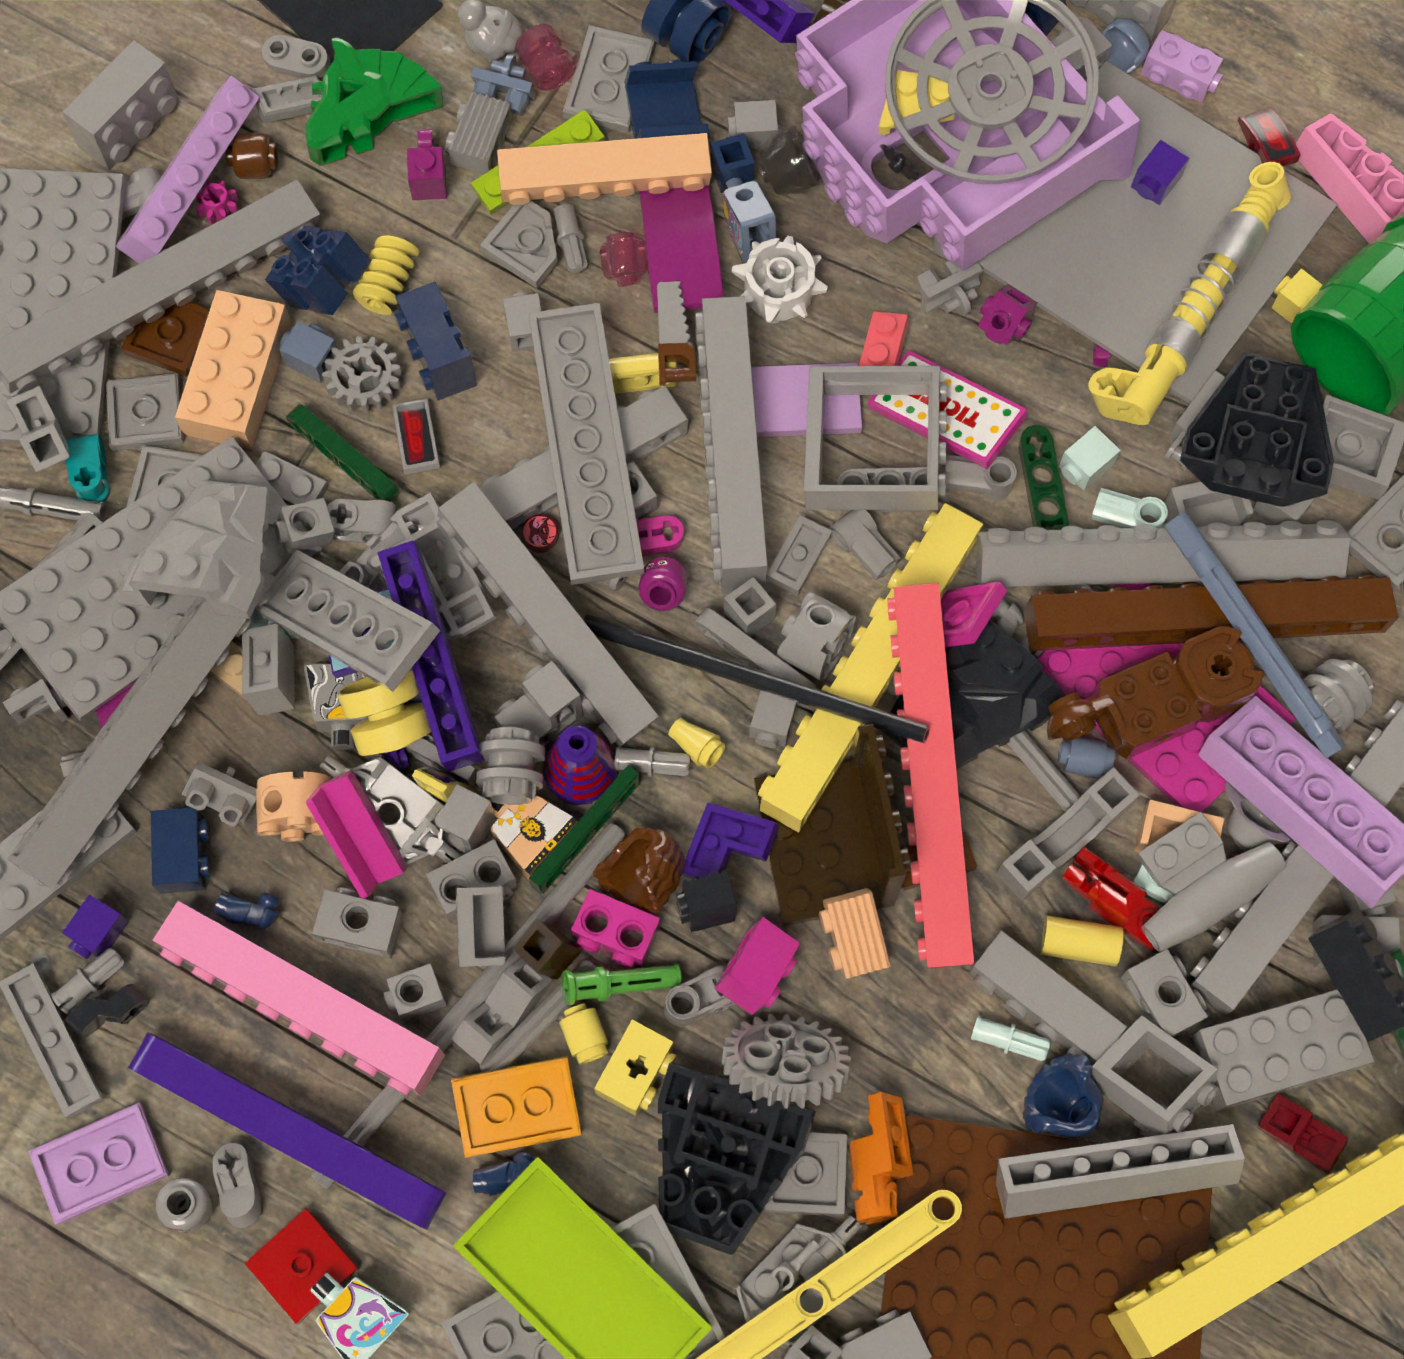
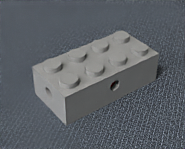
M1338 990L1201 1029L1190 1038L1195 1053L1218 1069L1216 1079L1218 1091L1212 1100L1216 1112L1357 1071L1374 1062L1367 1040Z

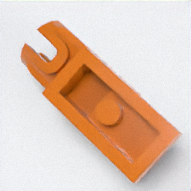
M884 1092L868 1095L870 1107L868 1119L873 1128V1135L853 1140L849 1145L853 1177L852 1189L853 1191L863 1193L854 1202L856 1219L858 1223L866 1222V1225L884 1224L898 1218V1188L894 1180L913 1175L902 1097Z

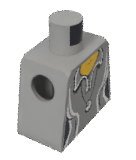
M331 664L304 665L312 716L318 731L331 732L332 749L340 751L353 749L354 740L350 730L368 717L346 718L337 692L366 676L357 672L336 679L332 674Z

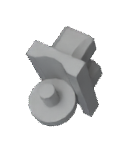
M947 261L944 270L949 277L940 280L934 270H928L918 276L916 285L922 296L921 308L926 315L943 306L946 313L956 309L961 316H965L971 312L970 301L978 297L975 289L980 287L979 275L983 273V269L976 262L962 271L956 262L951 263Z
M197 762L181 795L186 796L185 803L187 806L198 811L205 809L206 806L220 812L219 817L222 822L234 827L239 822H245L256 801V788L232 778L236 769L230 766L224 774Z

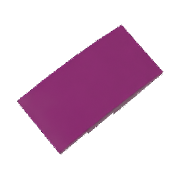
M704 186V188L697 191L672 188L668 192L661 194L649 193V190L639 191L654 313H658L657 284L659 282L680 281L679 289L682 290L681 298L684 299L682 306L685 310L702 308V299L724 297L709 186Z

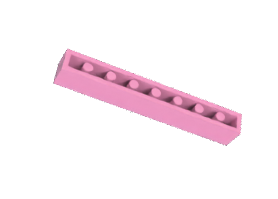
M177 901L153 939L163 949L159 955L177 966H180L182 961L194 967L191 973L210 985L216 979L226 985L223 990L226 994L244 1003L246 998L258 1003L255 1010L273 1021H276L281 1016L291 1022L288 1029L307 1040L311 1034L324 1041L321 1045L324 1050L340 1059L344 1053L357 1060L354 1066L371 1077H374L377 1072L390 1078L387 1085L405 1096H408L410 1091L422 1096L445 1057L441 1049L180 901Z

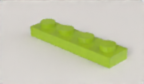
M584 109L527 147L604 141L605 136ZM498 165L471 182L472 190L490 215L509 204V202H502Z

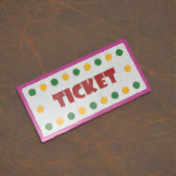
M910 350L906 352L898 366H940ZM940 366V382H947V402H939V411H946V433H939V442H946L948 450L988 469L1027 418V409ZM873 395L868 401L869 409L928 439V395Z

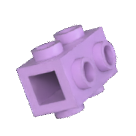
M1161 30L1146 57L1141 75L1147 77L1155 84L1164 85L1179 92L1180 95L1187 99H1194L1202 103L1208 91L1216 92L1224 74L1219 73L1223 58L1215 55L1208 49H1202L1185 41L1179 35Z

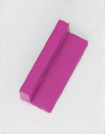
M352 770L319 784L306 800V805L358 894L364 899L371 895L379 883L403 874L408 866Z

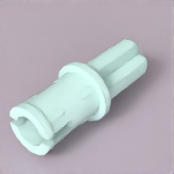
M981 1016L977 1017L971 1036L973 1041L977 1040L1004 1049L1005 1054L1009 1050L1040 1061L1046 1059L1050 1047L1049 1039L1016 1029V1024L1012 1023L1010 1027L981 1018Z

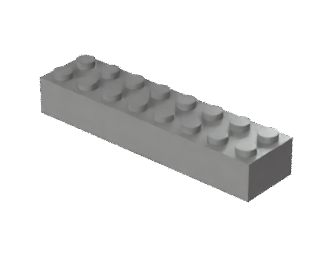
M745 296L702 299V312L695 313L696 350H698V380L701 389L700 407L701 415H703V446L706 456L705 475L706 481H708L707 500L711 523L710 542L711 548H713V581L721 582V594L732 593L752 577L765 590L767 556Z

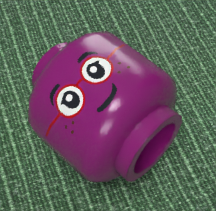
M657 557L646 564L644 574H641L638 585L639 596L645 605L657 611H670L683 601L688 584L687 572L683 565L669 557Z

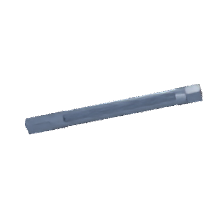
M1186 511L1165 524L1164 528L1234 629L1242 632L1240 638L1324 757L1327 759L1344 748L1346 745L1334 729L1333 723Z

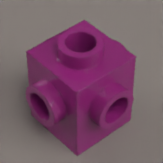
M1007 284L999 289L995 296L990 295L986 299L979 312L983 317L978 327L985 331L987 338L998 344L1004 343L1008 345L1016 338L1021 340L1033 323L1029 320V317L1038 302L1010 284Z

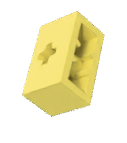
M631 1020L594 1088L595 1094L637 1116L641 1108L647 1111L658 1089L653 1087L660 1073L664 1076L666 1075L669 1063H674L677 1056L672 1053L673 1041ZM642 1061L647 1074H638L635 1079L632 1078L631 1069L628 1066L630 1064L637 1066Z

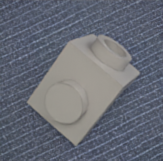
M43 679L31 686L26 685L12 692L10 698L3 702L9 714L19 725L51 707L61 722L69 719L63 710L67 706L54 688H49Z

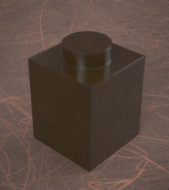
M537 918L512 948L538 973L556 980L560 978L563 971L568 968L581 951L557 927Z

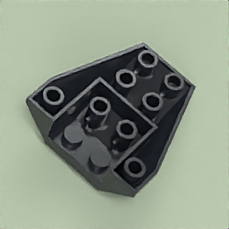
M1244 352L1187 428L1179 461L1211 491L1279 507L1327 495L1334 458L1316 368Z

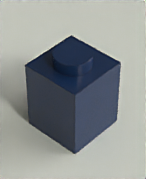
M744 133L711 142L710 164L720 193L724 192L723 185L732 178H740L743 183L754 181L755 162Z

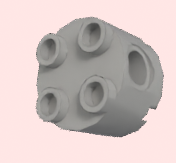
M810 591L801 604V612L798 617L791 615L787 619L781 632L787 638L781 643L776 656L821 681V679L824 680L830 675L845 651L841 649L846 642L850 643L858 618Z

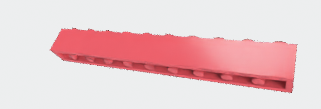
M939 583L893 587L894 598H887L889 621L896 620L898 635H890L892 658L900 657L901 672L894 673L896 695H903L904 709L897 710V715L930 726L929 736L924 744L907 739L908 747L900 748L902 770H910L911 785H904L906 808L913 807L915 822L907 823L909 846L917 845L918 861H911L913 884H920L921 899H914L916 922H924L925 937L918 938L919 960H927L928 969L974 965Z

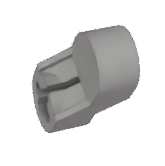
M228 1143L220 1147L213 1156V1176L219 1193L222 1213L232 1226L246 1228L256 1222L261 1214V1196L254 1175V1164L248 1152L240 1144Z

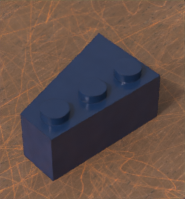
M434 281L395 296L398 310L393 311L400 331L407 329L411 338L406 341L413 361L420 359L423 370L419 371V375L425 390L432 389L437 401L477 386L471 354L468 348L464 349L459 338L461 337L457 325L454 326L450 311L436 282Z

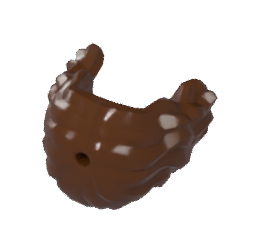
M649 827L636 828L623 842L612 850L610 856L606 857L603 862L596 866L593 876L598 879L602 889L605 892L612 893L616 900L649 914H658L662 906L668 902L669 895L674 893L679 885L680 877L685 867V859L680 847L669 833L660 829L653 830Z

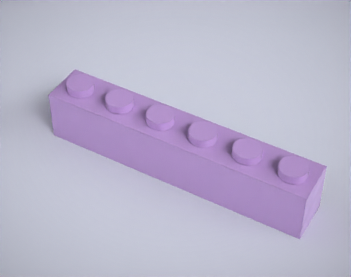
M233 76L226 80L216 92L115 246L139 264L161 251L258 101L259 96Z

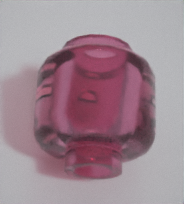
M622 232L607 236V242L603 243L599 249L604 277L611 281H617V286L619 287L637 284V277L644 275L648 270L643 241L640 238L634 237L632 232Z

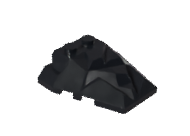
M991 619L975 643L945 647L956 769L977 759L979 753L995 745L1001 747L1009 743V738L1027 729L1033 731L1041 727L1051 716L1048 709L1049 705L1066 696L1056 682L1044 673V668L1040 661ZM899 695L890 712L896 715L897 710L904 709L903 695ZM883 731L900 748L908 747L907 738Z
M669 1063L658 1098V1114H662V1139H658V1152H662L663 1176L658 1177L659 1213L670 1233L733 1255L804 1152L816 1111L806 1106L800 1108L795 1102H790L788 1109L783 1107L782 1102L777 1100L772 1106H768L767 1098L765 1097L753 1101L752 1091L743 1094L739 1093L740 1084L731 1085L729 1083L730 1078Z

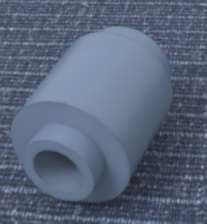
M1084 737L1069 742L1062 741L1058 753V763L1063 764L1064 772L1097 779L1113 768L1115 760V750L1107 746V742Z

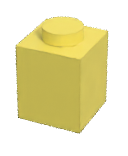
M1301 268L1293 278L1287 275L1274 290V293L1278 296L1271 308L1292 324L1296 314L1303 310L1318 293L1322 284Z

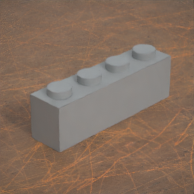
M1000 931L969 973L975 978L973 983L980 990L988 995H992L994 992L1006 1002L1004 1007L1011 1014L1019 1019L1026 1017L1037 1025L1035 1030L1041 1037L1049 1039L1050 1043L1059 1042L1068 1049L1066 1054L1070 1053L1072 1056L1076 1054L1085 1055L1091 1066L1117 1041L1127 1027L1003 931Z

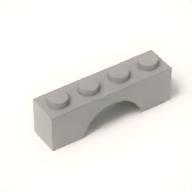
M1113 767L1052 825L1035 838L1027 841L1001 864L997 875L1023 902L1074 858L1083 847L1089 845L1127 812L1140 796L1139 793Z

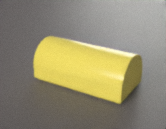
M658 353L609 359L615 394L663 387L659 386ZM665 362V368H676V363ZM677 382L666 383V387L677 386Z
M1046 915L1044 918L1040 955L1117 966L1122 952L1123 927Z

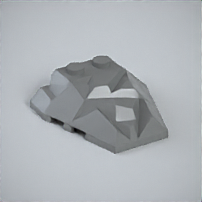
M202 480L129 565L114 596L118 603L151 607L157 592L205 597L216 615L250 619L264 588V576L260 570L261 559H266L267 550L263 544V532L268 530L271 492L268 487Z
M430 492L398 510L390 518L393 522L378 538L373 536L366 543L369 547L355 562L349 561L339 572L375 592L386 589L388 586L377 552L413 540L422 553L448 639L464 637L497 618L489 602L490 598L475 569L468 566L459 552L463 548L454 537L449 540L438 527L436 522L440 520L437 516L440 506Z

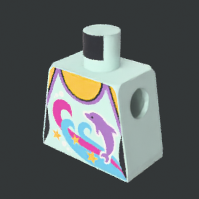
M326 1273L310 1290L327 1307L315 1321L342 1359H369L410 1314L399 1304L358 1277H355L343 1288Z

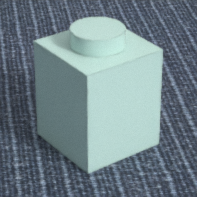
M1094 426L1064 452L1059 467L1063 476L1071 484H1077L1085 491L1115 464L1121 450Z

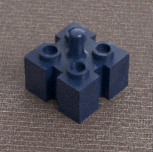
M304 225L295 234L289 233L284 237L283 243L291 252L289 255L279 257L273 263L272 270L265 278V281L290 307L308 310L311 307L315 312L333 316L348 295L345 290L350 282L358 281L372 260L347 232L335 230L324 232L321 228Z

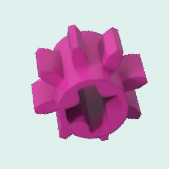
M221 181L219 184L206 182V186L202 189L201 193L198 192L195 196L199 203L195 207L199 218L207 216L210 226L239 211L235 203L239 200L235 189L227 191L224 181Z

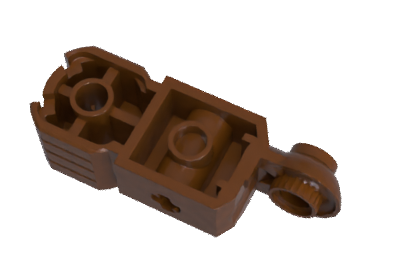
M1219 626L1187 640L1173 660L1169 653L1165 652L1100 680L1092 696L1082 699L1079 692H1075L1056 700L1048 707L1051 713L1047 724L1048 740L1063 738L1064 742L1075 740L1096 728L1095 722H1097L1104 737L1108 739L1111 747L1115 750V753L1128 759L1192 731L1199 721L1210 723L1240 710L1260 687L1264 672L1254 670L1251 654L1238 641L1242 632L1231 627Z

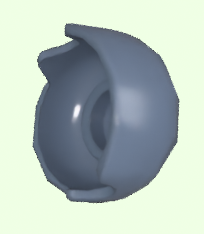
M1118 18L1108 24L1101 32L1113 45L1108 62L1127 74L1141 65L1150 51V43L1146 32L1141 25L1132 19Z

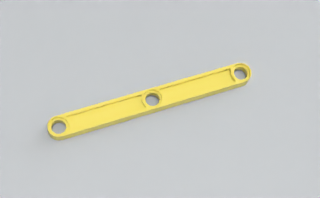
M938 1190L696 1359H762L952 1226L960 1218L962 1212V1204L959 1198L948 1190ZM944 1197L952 1202L954 1213L950 1219L940 1220L933 1215L932 1204L935 1199ZM807 1289L817 1290L823 1298L821 1309L815 1313L806 1312L800 1305V1296Z

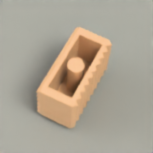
M865 888L824 899L823 905L825 910L819 911V917L824 933H831L834 947L828 948L834 971L840 970L841 974L847 979L883 968H889L890 962L872 892Z

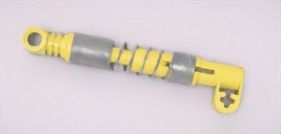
M1266 162L1252 170L1249 176L1251 184L1240 205L1231 209L1230 213L1227 214L1202 255V261H1199L1197 264L1198 271L1201 274L1190 275V287L1182 289L1180 292L1182 300L1172 305L1173 315L1164 318L1146 347L1147 349L1144 352L1145 361L1138 373L1118 368H1104L1094 373L1088 383L1089 390L1102 416L1136 425H1147L1176 377L1182 376L1188 369L1202 346L1201 339L1209 334L1210 325L1214 324L1218 319V311L1224 309L1226 298L1233 294L1235 284L1240 282L1269 232L1268 224L1276 211L1284 208L1291 200V191L1284 168L1279 163ZM1202 263L1206 269L1205 272H1203L1200 268V265ZM1193 277H1201L1200 279L1194 280L1192 282ZM1225 285H1232L1230 292L1225 295L1223 291Z

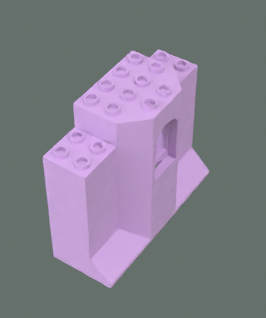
M851 0L796 35L797 52H795V56L798 61L799 71H797V77L800 83L807 90L811 88L817 98L802 107L803 123L801 127L805 138L803 142L804 150L813 160L825 183L824 189L828 197L834 203L838 201L845 209V216L853 227L859 226L866 236L888 243L920 222L926 235L930 238L934 236L941 244V250L946 259L951 263L956 262L964 271L1098 181L1125 180L1131 176L1140 119L1118 95L1106 104L1097 95L1093 115L1084 134L1072 150L1061 160L1037 175L1003 184H976L955 179L934 169L904 189L891 190L884 187L876 180L871 169L877 160L885 156L880 145L885 144L887 147L896 149L905 143L896 128L890 129V134H879V123L886 101V64L891 46L899 29L911 13L926 0ZM959 0L956 2L966 21L983 16L1008 18L1013 0ZM943 8L933 13L917 28L904 49L924 58L933 42L951 28ZM1024 13L1022 23L1038 31L1050 42L1053 48H1056L1028 15ZM981 29L972 31L970 34L976 46L986 44L999 45L1003 30ZM1017 34L1012 49L1019 53L1027 63L1043 55L1032 42ZM957 39L951 41L940 52L934 61L935 63L950 69L953 68L956 61L964 54ZM1064 59L1061 61L1065 77V96L1063 102L1084 105L1087 82ZM899 63L897 70L918 74V71ZM1048 68L1033 77L1034 87L1032 95L1053 99L1054 81L1052 71ZM986 80L981 84V89L987 94H995L1001 89L999 83L994 80ZM1027 109L1023 116L1016 121L1024 137H1027L1037 129L1048 113ZM955 114L954 120L940 123L948 133L964 142L970 125L960 119L957 114ZM1058 116L1047 134L1037 143L1030 146L1040 162L1050 157L1065 143L1074 131L1079 119ZM928 125L909 131L912 137L924 130L948 159L943 164L954 167L960 151L951 148L941 141ZM1003 128L996 130L983 129L977 146L1001 147L1010 145L1011 142ZM1016 153L998 158L973 156L967 172L977 175H1004L1016 173L1027 168Z

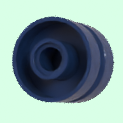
M650 0L643 15L641 30L660 46H669L670 52L685 62L696 61L699 64L712 52L723 36L731 17V5L724 0Z

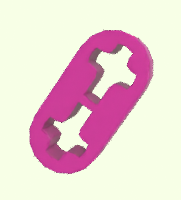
M659 516L636 520L642 556L669 553L681 547L684 541V527L678 518ZM665 527H670L671 532L674 533L670 541H666L664 535H661Z

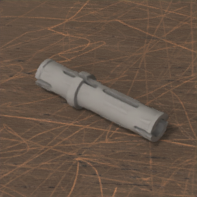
M0 485V508L22 511L25 516L33 517L35 514L78 521L84 514H94L101 522L105 518L106 505L104 502L40 493L37 488L32 487L23 490Z

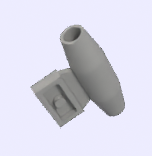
M1199 812L1139 852L1137 858L1157 886L1174 895L1142 926V930L1151 945L1159 952L1205 932L1251 901L1286 868V862L1278 849L1272 843L1266 842L1226 860L1224 842L1202 812Z

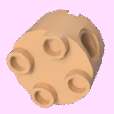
M282 772L259 778L256 783L257 835L274 836L281 834V840L285 842L304 840V834L307 833L324 835L306 805V800L319 784L330 780L331 777L315 772H303V777H293V772Z

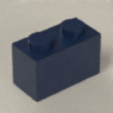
M194 808L151 811L152 886L160 894L206 890L205 878L211 877V861L209 855H205L204 841L210 840V824L208 818L204 819L200 811Z

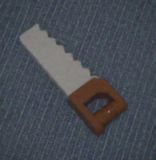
M680 281L659 282L657 284L659 386H666L667 382L696 381L695 349L689 342V327L686 325L687 317L684 316L685 308L682 306L684 299L681 298ZM665 362H683L689 367L665 368Z

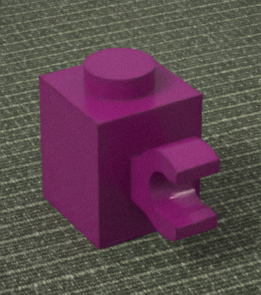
M432 129L418 130V148H407L408 183L412 200L447 199L446 166L442 147H434Z

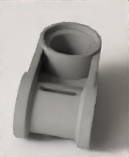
M342 498L333 500L327 506L335 531L333 539L339 542L367 543L373 536L378 538L393 522L390 518L396 513V505L385 500L365 501ZM340 517H346L344 524H339Z
M724 965L705 971L696 978L675 986L669 991L664 1006V1014L669 1023L678 1027L688 1026L737 1005L714 989L725 970ZM685 998L692 1004L693 1009L688 1014H678L672 1009L671 1003L675 999Z

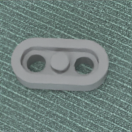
M275 35L270 37L262 48V56L269 68L279 73L300 78L317 75L320 79L330 67V58L326 50L318 43L285 35ZM283 47L282 52L274 54L276 49ZM315 55L312 61H305L308 56Z

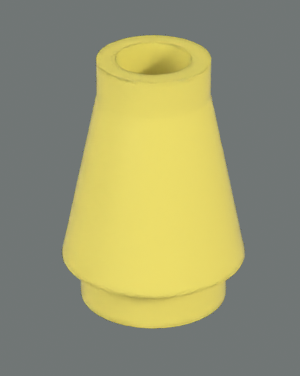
M683 718L676 720L668 733L669 737L677 742L697 766L703 765L707 769L717 763L725 750V744L720 741L719 735L688 723Z

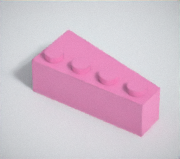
M1330 113L1307 126L1296 142V146L1301 154L1299 162L1327 195L1338 204V208L1366 241L1371 243L1382 235L1387 223L1396 215L1404 213V175L1390 165L1393 160L1384 153L1373 152L1365 145L1367 140Z

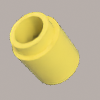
M580 1004L564 1011L565 1018L559 1021L570 1053L572 1057L577 1058L579 1065L606 1056L608 1051L605 1045L608 1044V1040L596 1009H587L586 1004Z

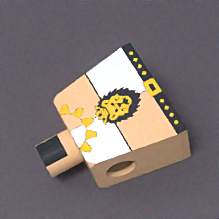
M537 795L530 803L522 805H505L491 802L494 815L498 818L491 827L492 835L528 880L578 822L573 816Z

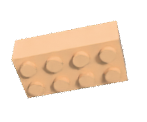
M216 290L175 415L183 435L223 443L230 437H233L241 448L253 449L281 360L279 344L284 333L288 330L290 331L292 325L284 304Z

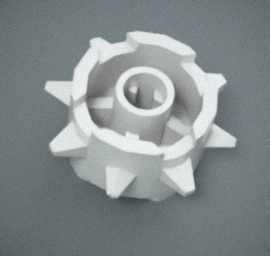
M787 236L783 242H779V238L761 243L757 241L752 242L753 250L749 254L747 263L732 267V273L745 281L744 293L741 296H745L746 303L758 315L762 316L767 323H778L799 315L803 318L807 317L806 309L811 304L813 295L826 293L828 287L815 278V266L822 259L821 256H811L810 252L800 243L796 242V245H794L792 236Z

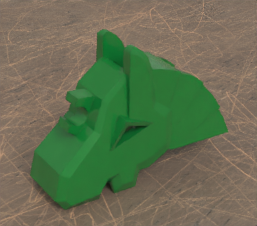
M333 38L332 46L335 52V60L324 74V81L312 83V94L322 95L320 101H311L313 113L305 124L310 160L322 166L345 159L346 147L350 145L356 154L373 150L372 138L380 135L392 122L443 108L441 85L426 72L425 68L404 57L401 53L381 51V49L355 50L345 40Z

